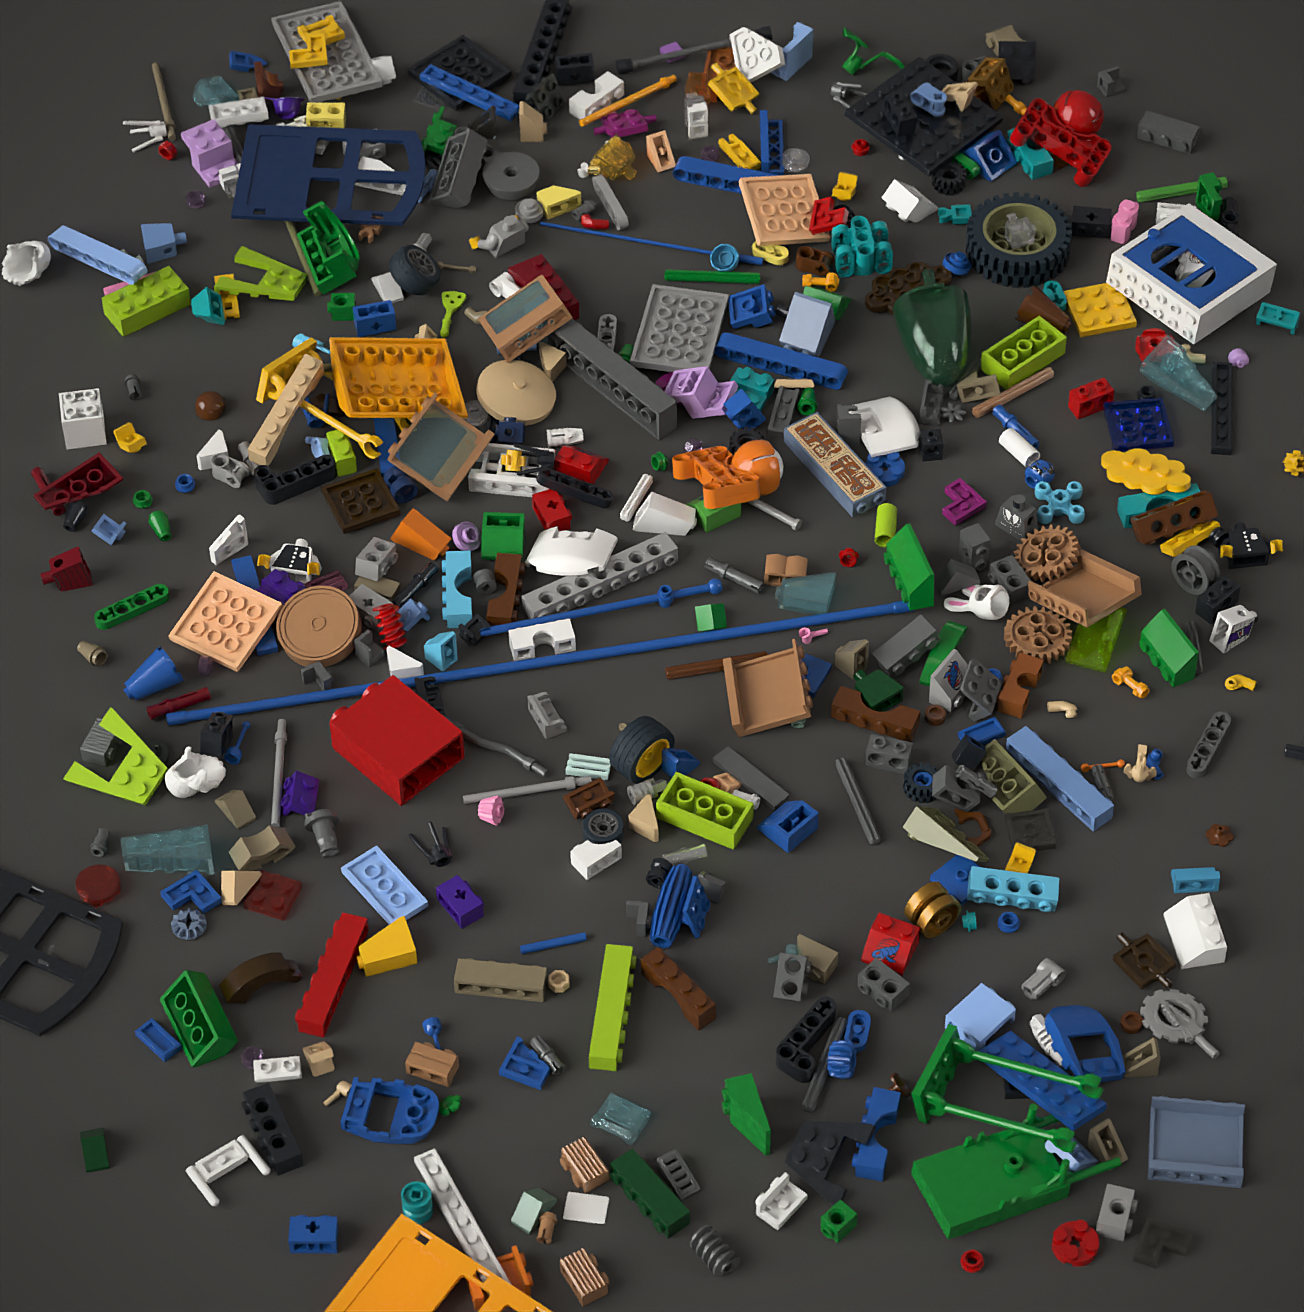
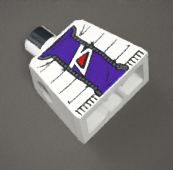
M1242 605L1218 612L1209 641L1223 654L1249 637L1252 625L1258 621L1257 614L1254 611L1249 612Z

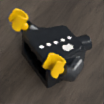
M1240 522L1234 525V530L1229 531L1228 538L1223 540L1218 550L1220 558L1228 557L1229 569L1268 565L1270 552L1274 554L1276 551H1283V541L1279 539L1270 541L1264 535H1261L1257 528L1246 529V525Z

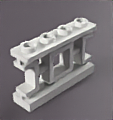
M489 443L476 461L483 462L481 469H471L468 476L469 491L532 497L533 494L548 490L549 488L541 486L537 483L536 478H529L527 474L517 475V473L503 472L504 465L501 464V456L507 455V450L526 451L515 448L514 445ZM537 448V449H541V450H549V451L554 452V459H555V457H556V450H555V449ZM522 455L526 457V467L522 466V471L537 468L529 466V463L537 464V457ZM489 460H499V463H489ZM487 470H488V471H497V473H496V474H488V473H487ZM538 472L530 473V475H538Z

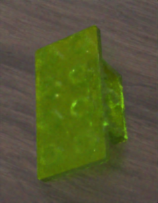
M1120 607L1088 628L1078 623L1065 662L1106 672L1125 620L1127 609Z

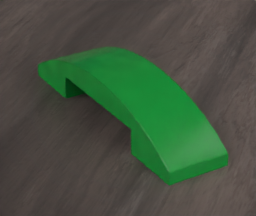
M952 621L945 623L939 633L940 641L931 649L919 684L930 687L931 675L953 649L956 650L958 644H961L968 626Z

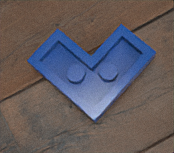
M198 870L193 871L160 891L161 897L173 911L190 900L203 913L222 903L220 895Z

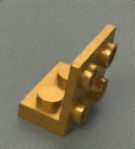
M985 57L968 78V82H977L978 86L986 87L992 109L997 110L1005 101V98L1014 90L1004 58Z

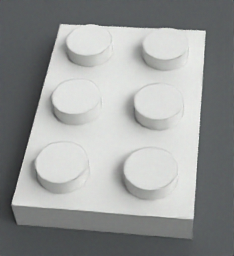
M264 97L209 105L211 120L215 119L221 128L232 124L243 125L246 122H262L265 119H269Z

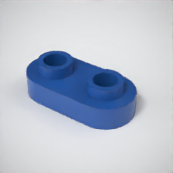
M855 1010L848 1017L844 1040L851 1043L858 1042V1044H854L857 1052L863 1051L867 1046L871 1017L866 1011Z

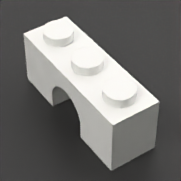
M607 71L595 80V94H588L581 90L569 99V113L581 120L613 104L624 96V81Z
M570 619L508 630L509 645L514 661L535 658L534 648L539 644L551 645L555 655L576 651L575 635Z

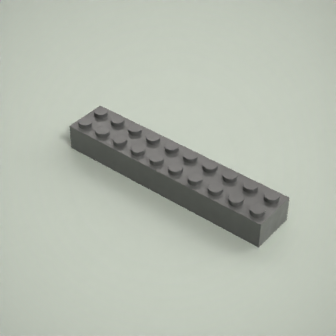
M542 296L527 306L526 314L548 299ZM571 319L539 341L566 352V366L659 441L677 429V401L675 398L669 396L660 386L651 382L646 375L641 374L632 364L627 363L618 353L612 351L606 343H602L592 332H588L579 322ZM545 320L535 328H540L541 326L547 323V320Z

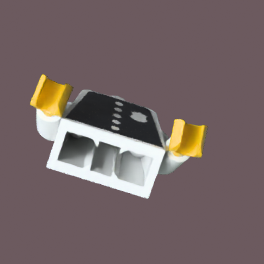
M297 539L295 545L283 544L282 548L271 556L260 554L257 566L262 565L266 569L271 567V572L274 569L280 572L286 571L291 580L294 582L300 581L306 586L311 585L312 574L320 575L322 569L317 556L313 555L312 548L307 547L308 542L304 539Z

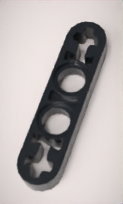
M541 468L536 477L537 483L543 487L600 508H608L614 498L613 494L604 488L549 468Z

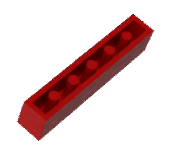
M342 912L340 919L335 921L333 935L326 942V952L320 956L317 973H313L311 977V987L309 991L304 993L303 1006L296 1012L295 1022L298 1024L299 1032L322 1038L325 1037L357 961L356 956H359V946L364 943L369 932L367 918Z

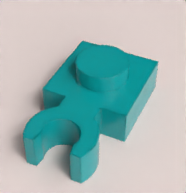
M951 205V209L938 208L939 223H946L952 220L953 224H968V219L972 215L970 205Z

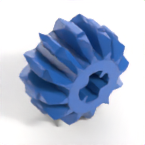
M839 1040L833 1041L830 1045L827 1060V1069L830 1076L838 1079L851 1078L857 1066V1050L854 1043Z

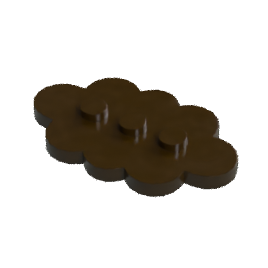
M912 262L906 268H894L889 272V275H879L873 279L872 291L865 296V306L869 311L875 313L888 311L891 315L898 317L908 315L911 310H924L929 303H938L945 298V287L952 282V272L940 265L930 268L923 262Z

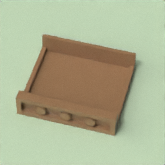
M1084 550L1079 551L1080 556L1076 557L1078 562L1073 566V569L1069 568L1066 570L1067 574L1061 573L1059 579L1054 577L1052 581H1048L1041 586L1028 581L1030 600L1087 628L1142 595L1139 576Z
M792 639L793 648L739 664L734 665L731 657L723 659L732 726L738 737L812 717L810 708H813L811 696L808 695V691H811L808 679H805L808 671L805 662L802 661L805 658L803 647L798 646L795 639Z

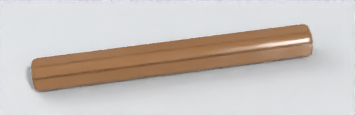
M1046 367L1001 392V395L993 396L973 407L972 414L976 418H980L991 412L997 405H1003L1053 378L1054 371L1051 367Z

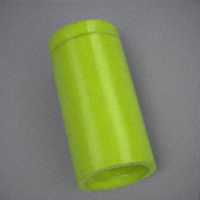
M884 503L877 508L875 543L880 547H886V544L896 535L897 508L893 504Z

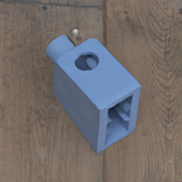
M170 223L141 224L147 263L174 257L177 255L176 245L187 243L185 232L174 234L172 224Z

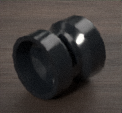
M655 858L650 866L651 870L647 873L646 882L652 887L661 888L673 865L664 858Z

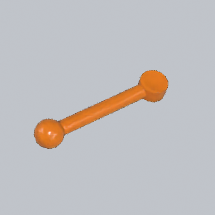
M1120 759L1117 762L1101 765L1104 768L1115 766L1122 768L1125 766V762ZM1082 764L1081 770L1082 772H1088L1094 765Z

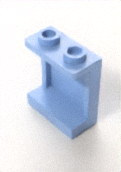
M800 22L794 25L793 40L782 48L785 65L772 71L773 75L787 81L812 58V28Z
M981 983L946 1015L945 1029L948 1024L957 1026L960 1039L966 1041L974 1050L978 1051L985 1047V1042L1007 1021L1009 1023L1015 1021L1016 1009L1011 1002L1005 1001L992 988H988Z

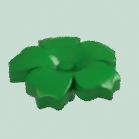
M457 1094L444 1098L443 1102L439 1103L438 1113L440 1112L445 1117L449 1115L450 1111L454 1113L455 1110H459L461 1106L459 1102H461L462 1097Z

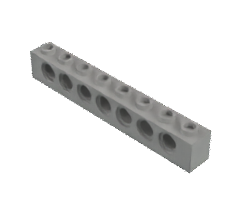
M666 532L610 556L602 571H599V566L588 569V574L565 576L523 595L522 610L529 619L567 612L577 606H582L586 602L600 598L606 593L617 590L626 584L635 582L646 575L653 574L666 566H671L678 562V547Z

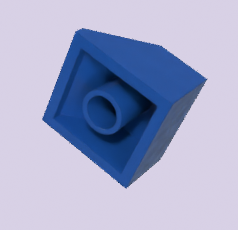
M1000 130L987 133L962 152V154L977 163L980 168V175L988 181L994 180L1018 163Z

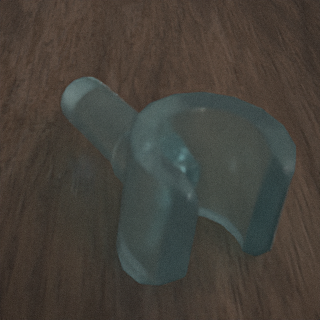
M795 944L786 946V953L798 954ZM779 955L767 958L768 963L779 961Z

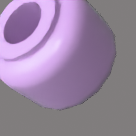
M1234 349L1228 355L1229 363H1233V366L1242 368L1249 363L1248 355L1243 349Z

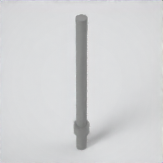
M285 719L278 720L274 739L276 757L271 826L280 827L284 751L288 737Z
M571 776L565 777V780L464 795L463 801L464 804L480 802L482 799L493 796L507 798L564 788L571 790L575 789L576 786L586 785L592 782L591 776L578 778Z

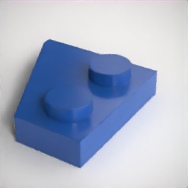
M518 1036L499 1069L500 1076L538 1090L542 1089L550 1074V1067L543 1060H540L532 1049L529 1050Z

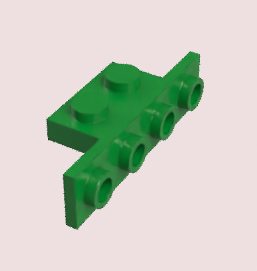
M444 106L440 107L439 112L434 113L432 118L433 125L429 124L426 135L428 136L422 139L421 144L424 158L428 150L443 155L448 138L455 133L457 125L442 120Z

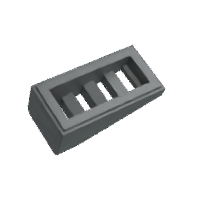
M676 1149L657 1158L656 1168L681 1202L701 1191V1188ZM679 1169V1171L671 1174L672 1171ZM683 1176L685 1177L684 1179L676 1183V1180L680 1179ZM687 1184H690V1185H691V1186H689L688 1188H686V1189H684V1190H682V1191H681V1189H680L681 1187H683V1186H685V1185H687Z

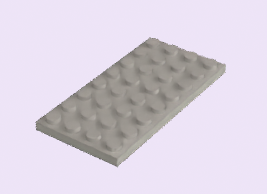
M341 1L271 18L272 25L289 60V50L307 48V43L298 33L299 26H307L332 15L335 22L345 32V39L326 45L328 65L294 69L310 103H321L383 87L382 80Z

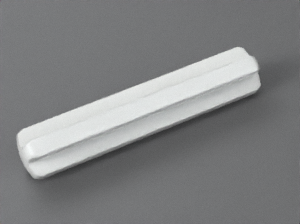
M644 474L620 513L621 520L626 522L631 520L653 482L651 475Z

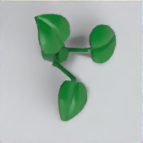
M843 27L842 37L855 40L857 45L853 54L842 65L851 75H854L859 68L863 70L866 65L879 57L888 58L901 69L905 67L898 58L888 52H881L862 64L863 59L857 55L860 46H863L865 49H868V46L854 32Z

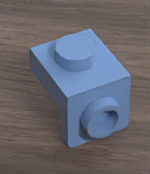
M103 514L91 532L112 545L115 540L120 541L126 533L123 529L127 523L123 521L119 525Z
M409 599L396 612L401 614V619L398 621L403 622L402 628L407 632L421 618L427 621L430 619V616L426 613L428 611L427 607L422 602L416 603L412 599Z

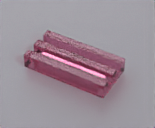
M339 570L304 583L306 588L313 586H331L340 590L348 588L346 580L344 581V577L340 575Z

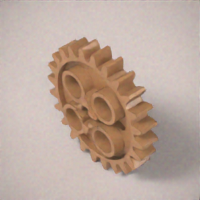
M1052 525L1048 529L1042 526L1041 531L1035 528L1033 535L1027 533V539L1021 538L1022 544H1017L1018 550L1014 551V558L1029 578L1032 577L1034 582L1038 578H1040L1041 582H1044L1045 578L1052 581L1053 576L1059 579L1061 572L1067 574V568L1073 569L1072 563H1077L1076 557L1080 556V546L1077 537L1074 536L1073 531H1068L1067 527L1061 529L1060 525L1055 529Z
M1034 606L1033 611L1025 607V613L1018 610L1017 616L1012 614L1011 620H1007V625L1004 628V640L1006 641V647H1010V653L1016 652L1015 658L1018 657L1019 653L1046 660L1050 664L1051 658L1058 661L1059 655L1064 657L1065 651H1069V646L1072 642V630H1070V623H1066V618L1060 619L1059 613L1054 615L1052 610L1046 612L1045 607L1037 610V607Z

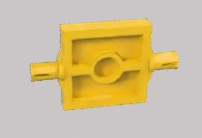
M717 62L714 63L711 68L718 76L710 80L708 83L710 88L731 112L745 106L750 114L755 113L757 108L750 101L757 98L759 92L736 66L730 70H723Z

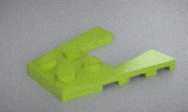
M241 246L235 255V263L267 270L266 274L258 285L221 276L214 286V291L219 293V290L229 291L230 295H239V292L251 293L250 297H258L262 294L269 295L270 299L294 301L307 282L308 274Z
M110 707L99 726L131 745V750L110 782H107L76 761L63 779L69 783L78 784L82 787L91 788L146 806L169 769L118 713Z

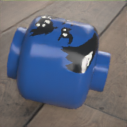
M1041 459L1033 462L1025 470V481L1033 489H1035L1037 483L1041 481L1050 483L1055 477L1053 465Z

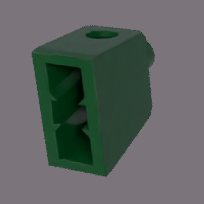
M859 670L855 673L854 679L857 681L855 683V690L861 693L862 702L871 710L885 712L903 701L904 688L881 670H876L869 675L864 670Z

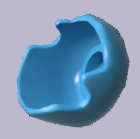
M720 244L715 247L710 255L711 266L717 271H733L739 263L737 249L730 244Z

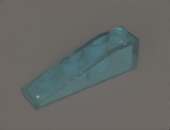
M1167 335L1143 360L1139 372L1154 384L1205 412L1215 401L1217 395L1206 379L1197 371V366L1188 358L1183 346Z

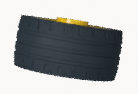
M647 715L638 717L627 725L614 741L609 754V762L627 780L635 784L651 779L662 769L663 748L674 749V735L656 719Z

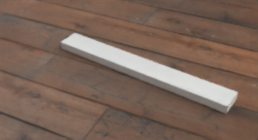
M434 1148L415 1156V1164L429 1186L431 1193L466 1256L471 1257L472 1260L511 1284L436 1149ZM477 1271L480 1281L484 1283L488 1277Z

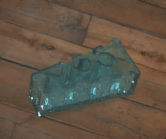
M208 824L120 838L126 871L154 872L156 869L165 870L166 873H174L175 870L192 873L198 870L215 875Z

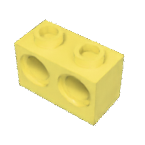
M307 103V127L345 128V103Z

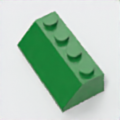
M909 523L886 544L884 561L886 565L889 564L891 577H895L896 588L901 591L903 603H906L911 611L934 606V573Z
M185 970L161 996L160 1001L191 1067L195 1068L225 1056L238 1042L206 973Z

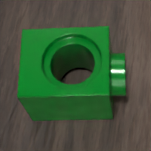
M331 293V301H328L327 309L328 313L332 315V321H354L355 293Z
M841 1200L821 1216L820 1229L827 1238H832L836 1243L840 1242L857 1226V1213Z

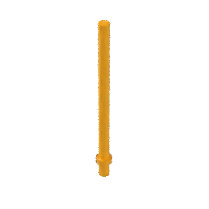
M675 75L667 78L663 77L659 82L579 120V124L581 127L588 125L662 88L666 89L670 84L676 82L677 78Z

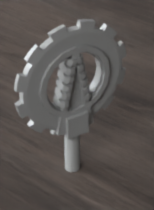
M1161 989L1155 991L1152 997L1147 996L1144 999L1145 1007L1140 1008V1016H1144L1142 1023L1146 1029L1150 1028L1153 1031L1154 1036L1159 1039H1168V1042L1171 1043L1184 1041L1192 1045L1196 1042L1213 1059L1219 1055V1051L1202 1036L1205 1031L1203 1025H1207L1208 1016H1204L1205 1008L1201 1003L1198 1004L1195 1001L1194 996L1188 993L1185 995L1176 989H1170V991H1163ZM1173 1005L1179 1006L1186 1010L1189 1016H1186V1014L1182 1013ZM1159 1009L1171 1026L1161 1021L1158 1016Z

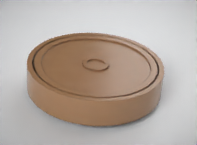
M313 586L297 592L283 605L277 618L276 631L284 651L294 662L307 666L320 661L323 667H328L342 661L354 650V640L361 635L362 622L353 600L345 592L331 586Z

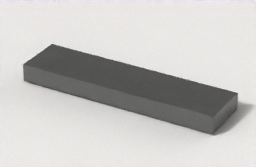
M729 746L713 758L715 765L724 772L729 773L752 794H757V797H760V800L773 811L790 799V794Z

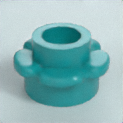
M967 910L966 915H962L963 929L968 928V932H970V930L977 929L975 912H968Z

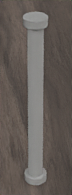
M759 499L748 501L749 504L792 526V529L795 531L802 524V520L799 518L794 519Z

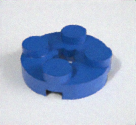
M898 452L877 457H871L870 454L867 456L865 464L886 487L899 483V479L904 477L905 463L899 457ZM882 467H887L888 470L884 471Z

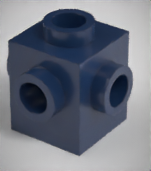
M504 417V420L499 421V425L495 427V436L498 437V442H503L504 445H514L515 442L523 443L525 441V421H516V417ZM508 428L512 430V434L508 433Z

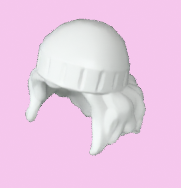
M26 241L21 244L7 245V255L2 262V275L10 283L19 286L39 279L50 263L51 253L48 246L41 241Z
M187 747L181 759L166 772V786L174 796L179 798L193 796L198 791L206 793L212 788H217L225 777L226 769L223 767V762L219 761L217 757L191 752L192 747Z

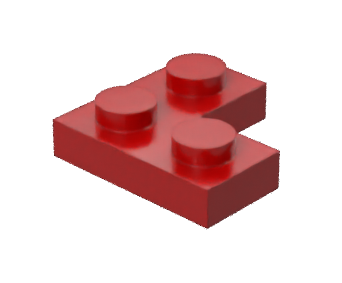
M832 197L815 200L809 231L812 235L831 231L836 225H846L848 210L845 207L833 210L835 201Z

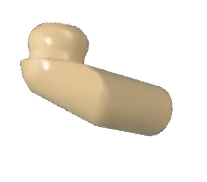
M1180 345L1179 356L1186 362L1205 364L1206 354H1194L1190 351V345Z

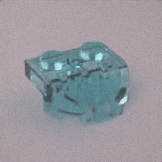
M220 76L200 79L196 83L193 93V100L201 107L204 104L209 106L238 101L239 96Z

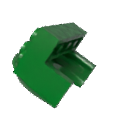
M320 201L303 211L311 226L296 235L316 286L324 295L357 276L355 271L358 270L360 255L343 223L324 202Z

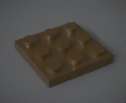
M378 468L321 487V493L343 534L400 515V509Z

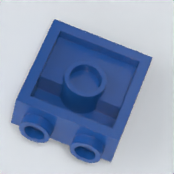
M764 284L728 297L730 321L733 329L751 323L754 328L772 323V317L776 316L775 309L771 305L774 302L773 294L767 290Z

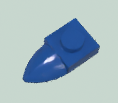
M231 51L229 54L230 69L248 72L249 68H254V62L260 61L262 66L267 65L266 61L249 53Z

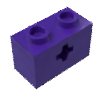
M459 875L436 887L437 901L461 929L484 916V902L479 895H475L470 884L466 880L463 881Z

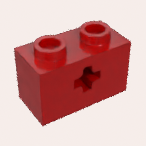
M548 489L532 495L533 510L544 530L557 526L558 531L570 529L572 514L569 508L566 509L561 494L558 495L557 491Z

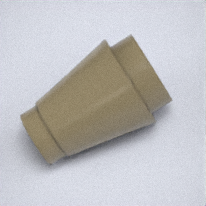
M81 641L78 644V652L91 665L101 666L106 662L108 654L105 648L86 641Z

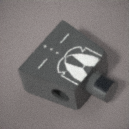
M1018 494L1012 495L1002 504L995 525L1021 541V538H1028L1027 533L1033 535L1034 529L1038 530V521L1035 507L1025 502L1026 499L1023 495Z

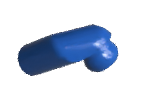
M1153 749L1148 754L1146 762L1148 768H1156L1157 774L1156 777H1153L1155 780L1161 779L1164 775L1158 767L1163 757V753L1159 749Z

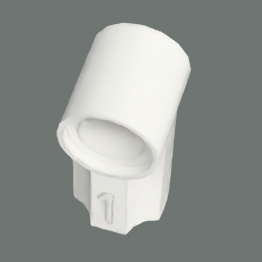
M504 272L489 283V287L495 296H504L506 299L521 289L507 272Z

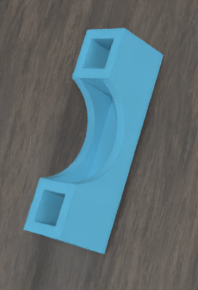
M446 551V560H442V572H446V576H442V587L446 588V591L442 592L443 604H446V607L442 608L443 620H447L448 628H459L458 626L461 623L465 625L472 619L471 598L457 591L461 584L472 580L471 551Z

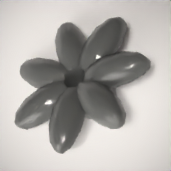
M949 402L948 407H941V410L945 412L941 417H949L950 423L955 419L962 421L961 415H965L966 411L960 410L961 404L954 407Z

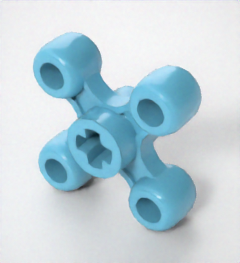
M1044 481L1037 483L1035 486L1036 498L1047 500L1049 503L1038 508V522L1048 524L1052 521L1054 515L1063 516L1066 514L1071 523H1082L1085 517L1084 508L1080 505L1071 504V500H1078L1082 496V485L1077 481H1072L1067 485L1066 490L1057 489L1053 491L1049 483Z

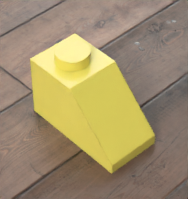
M551 186L537 192V201L543 205L545 217L551 219L581 206V192Z

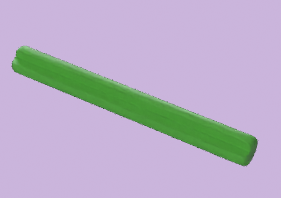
M1226 177L1217 178L1220 179L1222 188L1228 187ZM1198 181L1136 192V199L1138 202H1146L1197 193Z

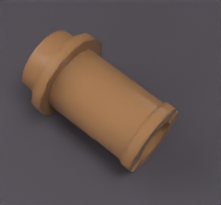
M544 1212L539 1217L541 1223L536 1240L544 1244V1239H546V1244H550L557 1219L555 1214Z

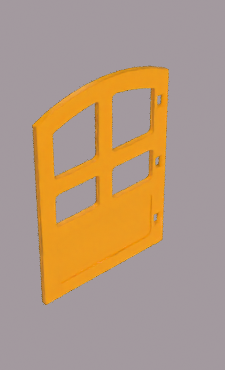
M403 1214L398 1217L325 1310V1312H435L459 1279L465 1277L490 1293V1297L478 1312H502L505 1307H511L517 1312H535L536 1309L540 1312L552 1311ZM419 1234H422L430 1241L424 1245L416 1239ZM477 1271L488 1277L484 1283L474 1278Z

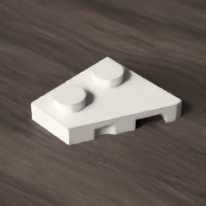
M240 514L209 547L211 561L216 566L248 545L245 518Z

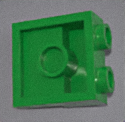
M1214 172L1199 175L1195 203L1202 213L1218 223L1220 205H1222V197L1220 195V190H1222L1221 181L1216 178Z

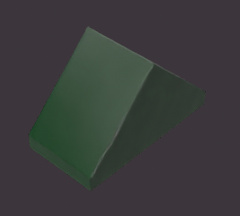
M98 1128L80 1132L86 1172L110 1169L104 1129Z

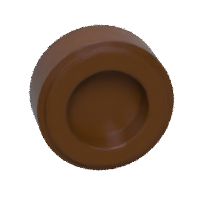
M930 705L926 708L925 721L928 724L939 726L945 722L946 710L942 706Z
M1135 1011L1125 1012L1121 1017L1120 1027L1125 1033L1137 1034L1143 1028V1017Z

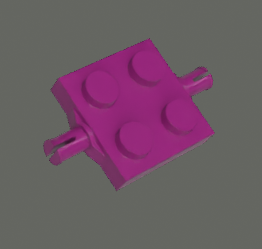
M629 109L619 114L611 113L602 117L603 126L593 128L594 135L606 133L614 139L648 131V123L656 122V116L653 114L644 117L641 116L638 110Z

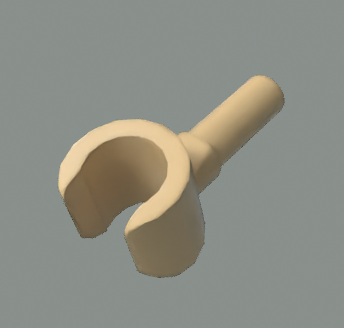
M346 1081L339 1082L334 1094L325 1100L323 1104L327 1107L335 1099L339 1098L341 1094L348 1097L351 1084Z

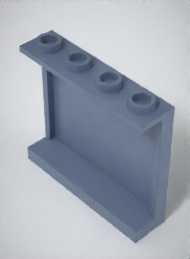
M1152 1096L1147 1180L1241 1188L1244 1176L1242 1157L1245 1105L1234 1102L1220 1103L1212 1100L1198 1101L1189 1098L1176 1099L1166 1096Z

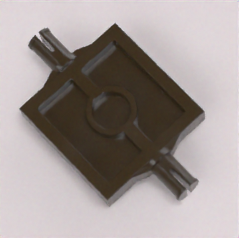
M1124 932L1117 935L1116 939L1124 947L1113 955V961L1141 990L1157 981L1166 990L1173 986V982L1165 975L1176 968L1177 962L1148 933L1134 940H1130Z

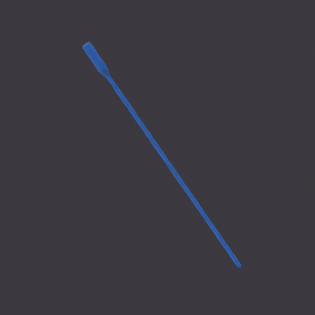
M540 222V225L710 255L712 253L709 250ZM739 253V263L763 265V258Z

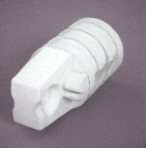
M577 428L547 430L548 447H561L583 442V431Z

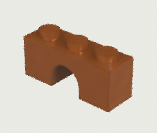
M1019 653L1017 659L1012 660L1009 670L1010 675L1005 676L1002 685L1004 688L1002 691H999L996 700L998 703L997 712L1022 719L1029 703L1030 690L1023 689L1021 686L1036 688L1043 672V659Z

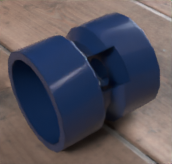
M396 466L389 468L385 472L383 479L397 503H407L416 497L418 487L411 476Z

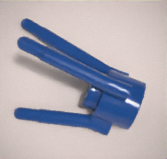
M328 393L325 395L323 412L326 414L329 404ZM308 394L305 400L311 404L310 397ZM302 408L309 427L320 428L324 425V421Z

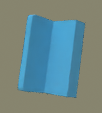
M1214 867L1171 870L1174 893L1218 891L1220 873L1215 871Z

